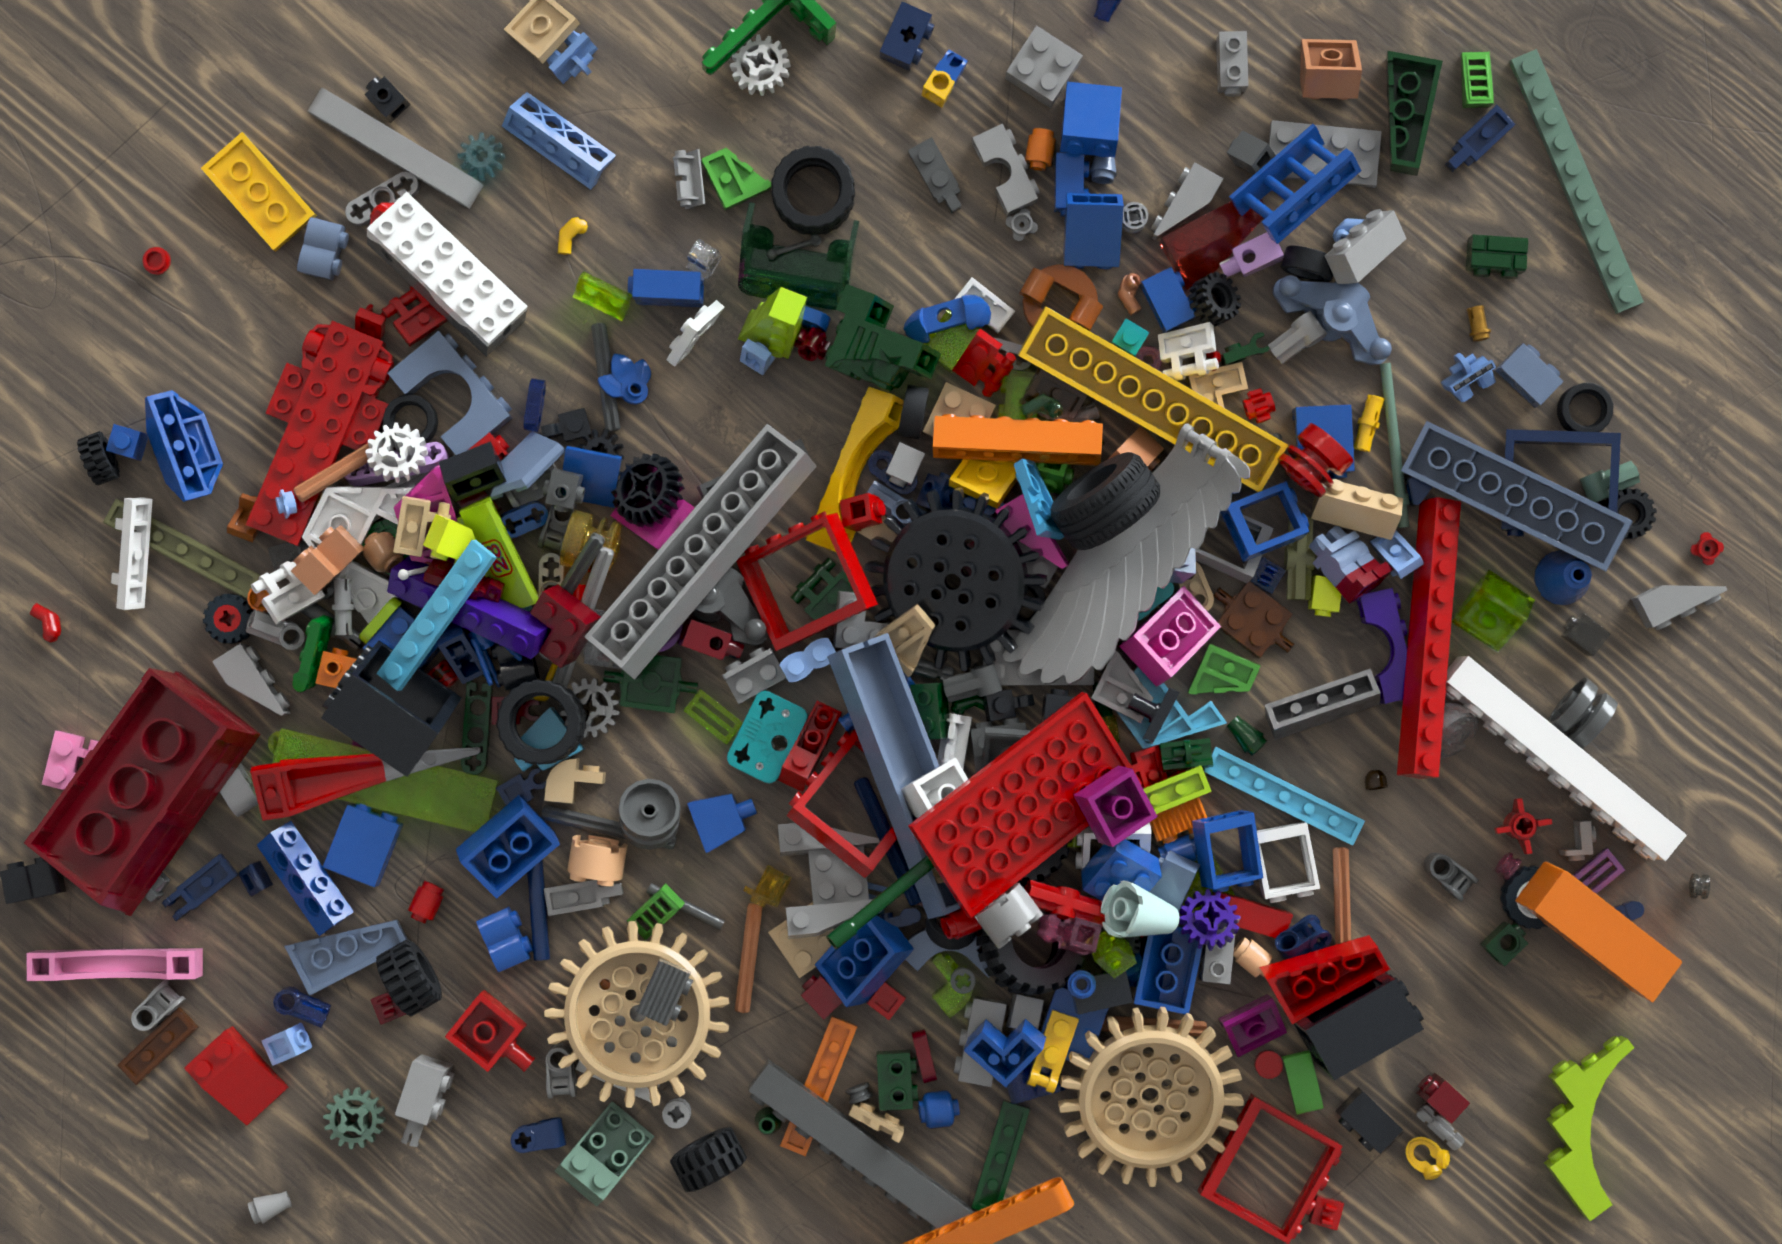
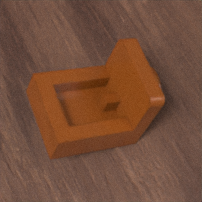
M241 494L239 497V507L227 526L228 534L253 543L259 530L247 526L246 523L257 499L256 496Z

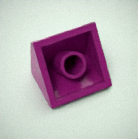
M1268 994L1218 1018L1237 1057L1287 1033L1275 1001Z

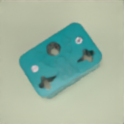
M770 691L759 692L727 754L728 763L732 767L765 783L775 782L779 778L782 766L808 718L807 711L803 707ZM771 698L775 709L774 711H767L763 718H761L763 706L760 703ZM782 735L785 737L784 742L788 745L786 748L782 747L778 751L775 749L776 744L773 742L774 737L779 738ZM749 744L747 755L750 756V760H744L742 763L738 762L739 756L736 755V751H742Z

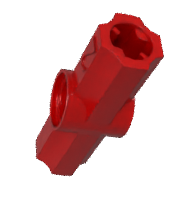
M1028 880L1024 887L1038 908L1050 912V915L1069 921L1078 920L1098 927L1103 926L1102 922H1105V914L1101 913L1102 901L1080 895L1081 892L1063 886L1053 887L1045 883L1036 882L1035 880Z

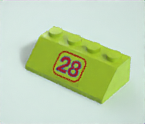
M490 495L459 509L461 516L457 518V521L472 529L475 540L497 557L484 576L490 579L494 578L505 584L501 599L520 608L536 604L539 599L538 593Z

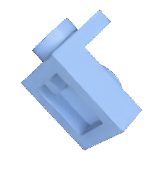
M747 339L742 346L740 362L759 374L764 375L776 357L772 356V353L763 344Z
M302 1023L262 1040L272 1066L312 1048L309 1035Z

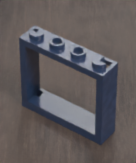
M1506 429L1505 459L1511 462L1514 461V443L1610 446L1611 464L1608 509L1617 513L1621 433ZM1502 521L1501 530L1507 531V536L1524 537V531Z

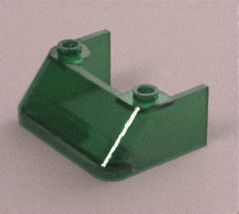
M750 202L742 231L738 287L741 292L749 296L767 299L768 296L782 287L807 297V306L836 310L839 293L844 290L846 284L850 285L859 221L854 220L850 241L843 239L832 241L829 244L827 254L797 249L777 255L775 259L770 260L766 255L769 249L778 250L785 246L773 245V232L765 226L753 224L755 203Z

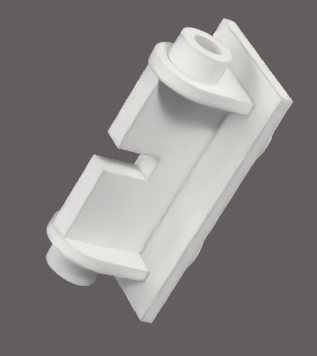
M949 713V719L947 718L946 720L950 722L948 737L940 741L937 761L939 766L956 757L961 768L964 770L972 717Z

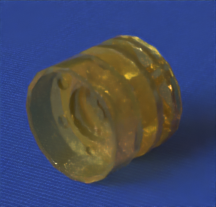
M574 510L564 536L560 554V565L571 568L591 534L597 533L605 539L602 547H607L614 551V556L607 573L608 576L619 553L622 523L614 520L609 531H607L608 519L603 517L598 527L594 528L593 514ZM595 559L589 567L588 573H591Z

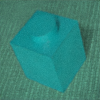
M1126 318L1111 344L1135 357L1150 332Z

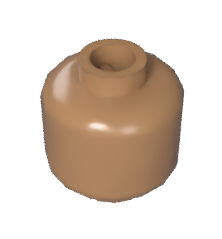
M374 532L365 539L363 556L377 572L391 573V568L404 560V554L393 552L395 537L390 532Z

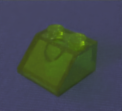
M1488 569L1473 587L1454 616L1452 623L1496 652H1499L1528 619L1535 599Z

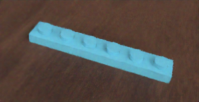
M471 540L376 674L395 690L401 691L497 557L477 540Z
M1214 747L1212 751L1213 767L1204 768L1203 771L1352 846L1354 845L1365 820L1218 747Z

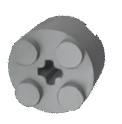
M1016 883L974 917L992 942L1000 949L1012 939L1011 936L1014 934L1018 937L1025 933L1031 927L1030 924L1038 920L1043 913L1021 884Z

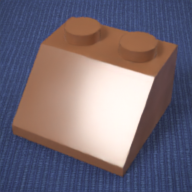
M1301 39L1300 84L1302 97L1310 99H1358L1362 67L1357 41Z

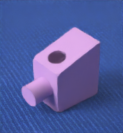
M1266 232L1233 248L1234 256L1220 262V266L1227 277L1240 271L1244 277H1247L1281 262L1284 254L1279 243L1276 244L1271 240ZM1249 253L1254 254V261L1250 263L1243 261L1245 255Z

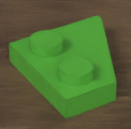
M727 148L701 159V164L724 210H728L772 189L771 182L768 179L765 180L753 171L754 169L751 166L741 162Z
M1209 643L1188 689V693L1193 695L1209 692H1248L1261 666Z

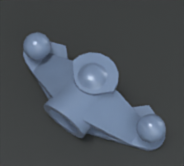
M1293 275L1285 276L1274 284L1272 288L1273 295L1286 314L1301 311L1307 313L1311 311L1327 332V335L1322 340L1335 341L1343 338L1350 344L1354 361L1369 365H1379L1391 354V343L1378 336L1368 306L1370 294L1361 284L1300 281Z

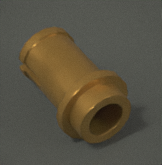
M1484 305L1467 308L1466 311L1472 332L1469 333V336L1473 338V342L1489 339L1491 329L1487 327Z

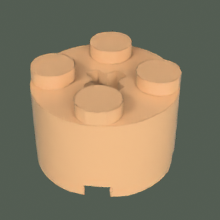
M581 835L572 837L567 868L571 880L585 882L586 879L597 880L598 885L610 887L614 886V881L623 878L628 846L626 843L619 846V840L597 835H589L588 840H580Z

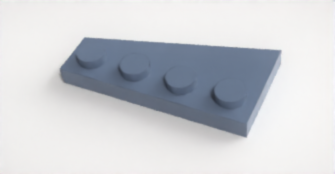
M397 919L284 947L310 996L376 962L378 955L408 938Z

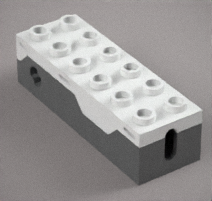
M407 192L395 203L382 202L373 209L370 214V226L367 228V245L417 290L483 355L487 357L525 321L528 306Z

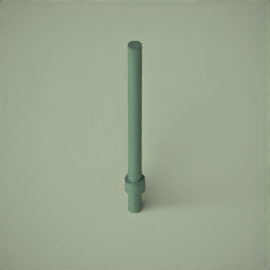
M1391 363L1380 364L1383 398L1385 399L1384 407L1394 494L1396 497L1403 498L1402 516L1398 528L1409 527L1407 505H1410L1409 494L1405 492L1404 474L1401 471L1403 466Z

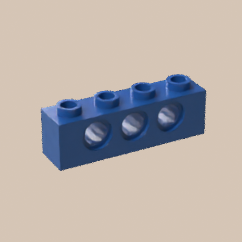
M292 821L272 831L257 844L263 856L319 936L341 923L354 912Z

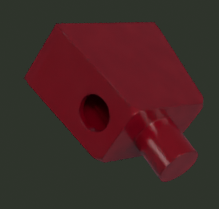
M689 618L685 621L677 643L722 661L724 656L739 660L744 649V644L731 640L732 634ZM713 637L719 639V644L716 648L711 647L709 644Z

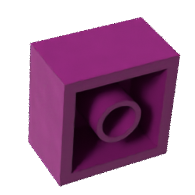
M1117 766L1073 795L1098 843L1114 847L1158 817L1131 768Z

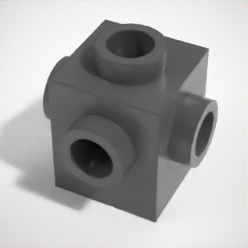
M560 469L552 470L550 480L546 479L543 488V496H547L545 503L552 504V509L560 512H568L569 508L574 509L578 503L582 504L585 494V488L581 487L583 474ZM562 487L566 490V496L562 494Z

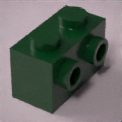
M910 1049L877 1051L879 1110L913 1109V1101H918L917 1084L912 1085L911 1074L917 1073L916 1056L910 1057Z

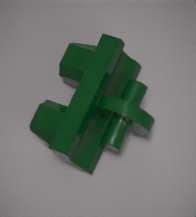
M1210 738L1160 743L1163 772L1188 770L1197 766H1202V768L1213 767Z

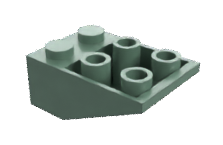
M611 1101L555 1169V1172L597 1207L655 1136Z

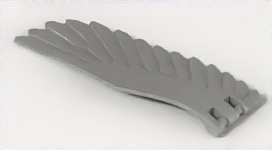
M1186 423L1181 428L1176 444L1170 454L1152 473L1160 484V497L1156 504L1140 520L1113 539L1092 549H1078L1051 594L1045 600L1044 608L1041 611H1037L1030 620L1035 626L1033 631L1029 635L1023 632L1019 633L1014 639L1018 647L1011 654L1005 650L1002 654L1004 661L1013 663L1022 660L1019 669L1020 674L1030 675L1041 669L1040 680L1044 684H1053L1063 676L1066 677V682L1071 684L1083 679L1093 667L1096 670H1102L1114 655L1119 639L1127 641L1136 630L1139 613L1147 612L1151 609L1157 587L1164 589L1168 585L1174 569L1181 568L1185 564L1190 549L1198 550L1204 542L1207 527L1214 529L1217 526L1220 512L1227 511L1231 504L1232 493L1240 492L1242 486L1241 478H1250L1248 465L1228 449L1219 448L1217 442L1205 434L1201 433L1199 435L1196 433L1194 427ZM1188 442L1194 444L1191 453L1185 450ZM1211 456L1216 459L1213 467L1207 463Z

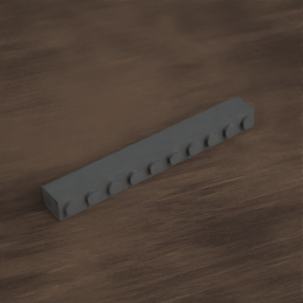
M767 1060L750 1083L748 1091L752 1093L750 1095L751 1099L761 1106H764L765 1103L774 1109L772 1113L781 1121L786 1123L789 1120L795 1124V1130L804 1138L808 1139L811 1136L819 1142L817 1146L828 1155L836 1154L841 1158L840 1163L852 1172L855 1169L864 1175L862 1179L873 1188H876L877 1185L886 1191L884 1195L897 1205L899 1202L903 1203L908 1207L907 1212L915 1219L920 1221L923 1218L931 1224L929 1228L932 1231L976 1212L964 1201L834 1106L823 1100V1098L804 1086L771 1060Z

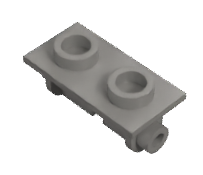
M700 149L687 153L685 150L675 151V156L673 157L675 176H682V181H676L677 202H680V207H685V209L705 204Z

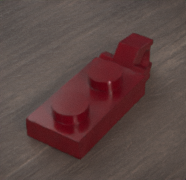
M433 559L424 573V582L439 587L454 565L448 561ZM483 576L468 598L476 600L477 597H483L498 603L502 597L505 584L494 578L490 579Z

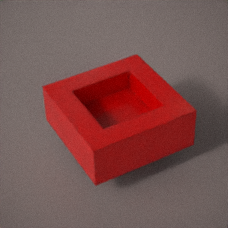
M885 981L867 1001V1004L890 1020L906 997Z

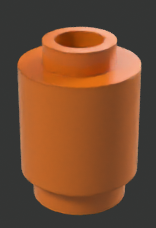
M1034 128L1032 130V134L1028 138L1025 161L1030 164V169L1045 171L1046 167L1052 166L1056 143L1053 131L1042 128Z

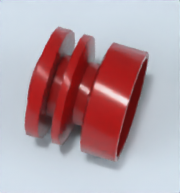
M1309 423L1297 436L1298 441L1303 446V450L1289 445L1287 451L1292 457L1282 453L1277 459L1287 475L1296 484L1320 498L1326 493V489L1322 484L1328 487H1332L1334 484L1327 472L1331 471L1342 476L1354 461L1350 454L1333 437L1317 425Z

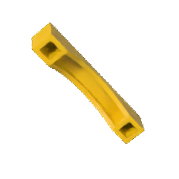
M868 387L855 421L851 426L846 443L841 450L835 470L830 477L824 497L820 501L816 515L826 511L827 515L838 513L842 522L840 500L855 496L856 486L867 460L876 447L887 436L898 429L904 400L893 394ZM826 528L806 538V541L836 553ZM844 528L850 542H852L856 531Z

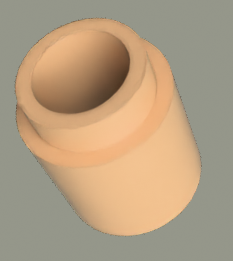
M1245 937L1234 947V961L1255 978L1259 975L1264 977L1259 967L1272 964L1270 961L1273 956L1252 939L1248 940Z

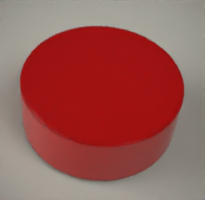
M1264 1050L1256 1056L1254 1067L1261 1077L1273 1079L1282 1072L1283 1061L1276 1052Z

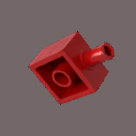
M486 990L479 993L445 1036L446 1039L487 1072L495 1066L501 1057L504 1058L506 1056L523 1072L536 1059L516 1044V1038L528 1024Z

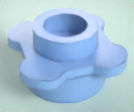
M283 489L280 490L279 497H275L276 506L279 514L284 513L285 519H287L290 514L297 513L296 503L292 491L284 493Z

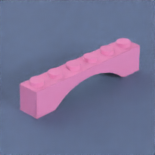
M203 948L35 950L27 953V981L94 978H152L170 980L196 979L203 976Z

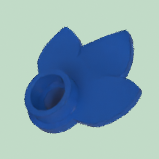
M614 354L611 360L612 374L598 378L597 381L600 387L610 397H622L627 403L633 405L642 403L648 395L646 384L651 378L649 365L644 359L634 364L627 356ZM630 387H637L639 389V393L634 394L631 391Z

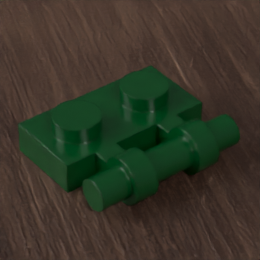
M829 557L821 565L818 563L813 569L814 573L804 583L801 581L796 586L797 590L790 596L797 604L805 597L811 601L804 611L814 621L836 611L838 591L854 592L844 571H841L835 578L829 573L836 566ZM824 579L828 585L817 596L811 590Z

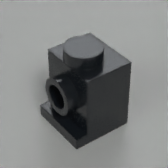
M385 76L381 79L378 77L374 78L366 86L368 92L364 95L390 123L411 105ZM387 91L388 97L383 100L380 99L379 96Z

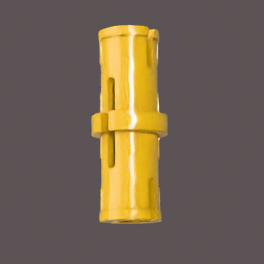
M1367 394L1364 411L1357 422L1359 427L1353 445L1354 449L1370 452L1375 431L1380 426L1378 420L1384 398Z

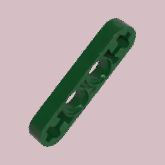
M471 680L466 685L462 748L483 746V752L480 751L479 754H476L477 760H481V766H476L475 771L472 770L471 765H467V760L472 759L473 756L462 758L461 767L467 774L477 775L482 773L488 764L493 685L489 686L488 683L482 684L481 692L487 691V697L482 695L472 696V690L478 692V683ZM477 699L482 700L486 705L485 712L479 716L471 711V704ZM474 727H479L484 732V737L479 743H474L469 738V731Z

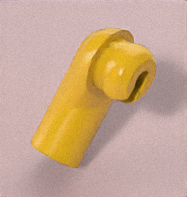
M579 217L571 218L560 229L558 254L571 255L572 238L577 234H584L587 231L588 225L585 220L579 219Z

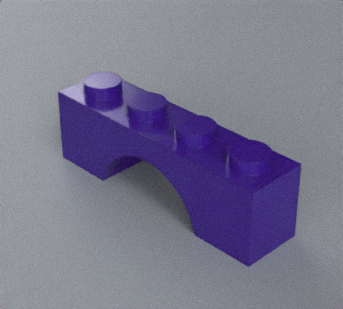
M1393 588L1364 594L1356 600L1361 622L1380 629L1385 634L1390 645L1389 661L1385 668L1374 677L1381 693L1380 703L1386 704L1403 700L1407 658L1404 636H1407L1405 621L1399 618L1398 609H1401L1399 595L1397 592H1393Z

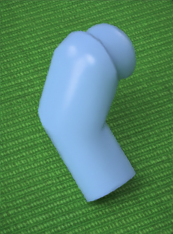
M1344 219L1333 232L1334 241L1337 242L1344 239L1350 233L1349 230L1352 227L1361 224L1365 219Z

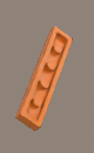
M831 1016L804 1086L826 1102H828L858 1027L835 1016ZM789 1121L780 1146L806 1156L813 1138L811 1136L808 1139L804 1138L795 1130L796 1125Z

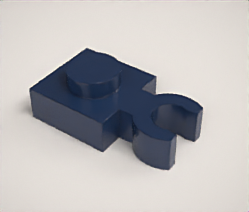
M540 768L532 770L526 780L522 774H519L498 786L496 789L505 805L509 804L518 795L525 802L535 798L531 790H539L546 787V781L538 784L534 779L535 775L542 770Z

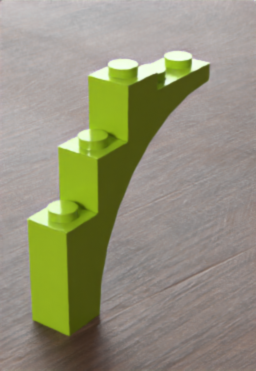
M1613 1036L1603 1044L1604 1048L1596 1054L1593 1052L1585 1056L1581 1060L1582 1065L1580 1066L1572 1060L1559 1062L1552 1068L1553 1073L1548 1076L1567 1101V1104H1560L1550 1111L1551 1116L1546 1119L1565 1147L1553 1150L1547 1156L1549 1159L1544 1164L1583 1217L1590 1222L1612 1206L1611 1201L1600 1184L1593 1164L1590 1145L1591 1120L1596 1100L1605 1080L1616 1065L1634 1049L1631 1042L1623 1036Z

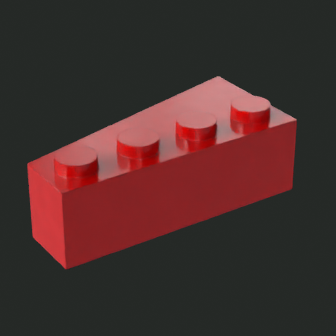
M1370 935L1259 967L1291 1024L1298 1022L1390 970L1381 951Z

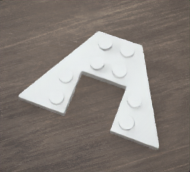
M327 487L302 538L309 547L312 546L315 549L322 542L319 537L330 526L335 530L342 525L362 545L377 514L398 525L394 505L413 487ZM354 560L335 577V579H351V601L358 613H361L368 624L392 597L398 599L397 596L387 592L389 578Z

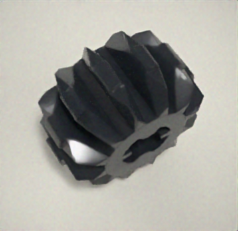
M593 429L594 439L591 440L585 434L583 439L588 442L587 446L578 444L577 447L595 451V449H600L604 445V449L608 451L607 454L622 456V460H624L623 455L616 453V451L624 449V445H614L619 437L614 434L608 439L609 430L607 429L603 430L601 437L599 432Z

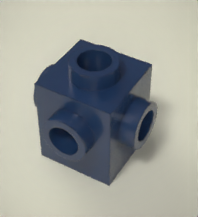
M940 472L939 477L928 473L916 504L930 511L927 492L936 489L940 496L942 508L952 507L951 496L955 488L949 486L951 476Z

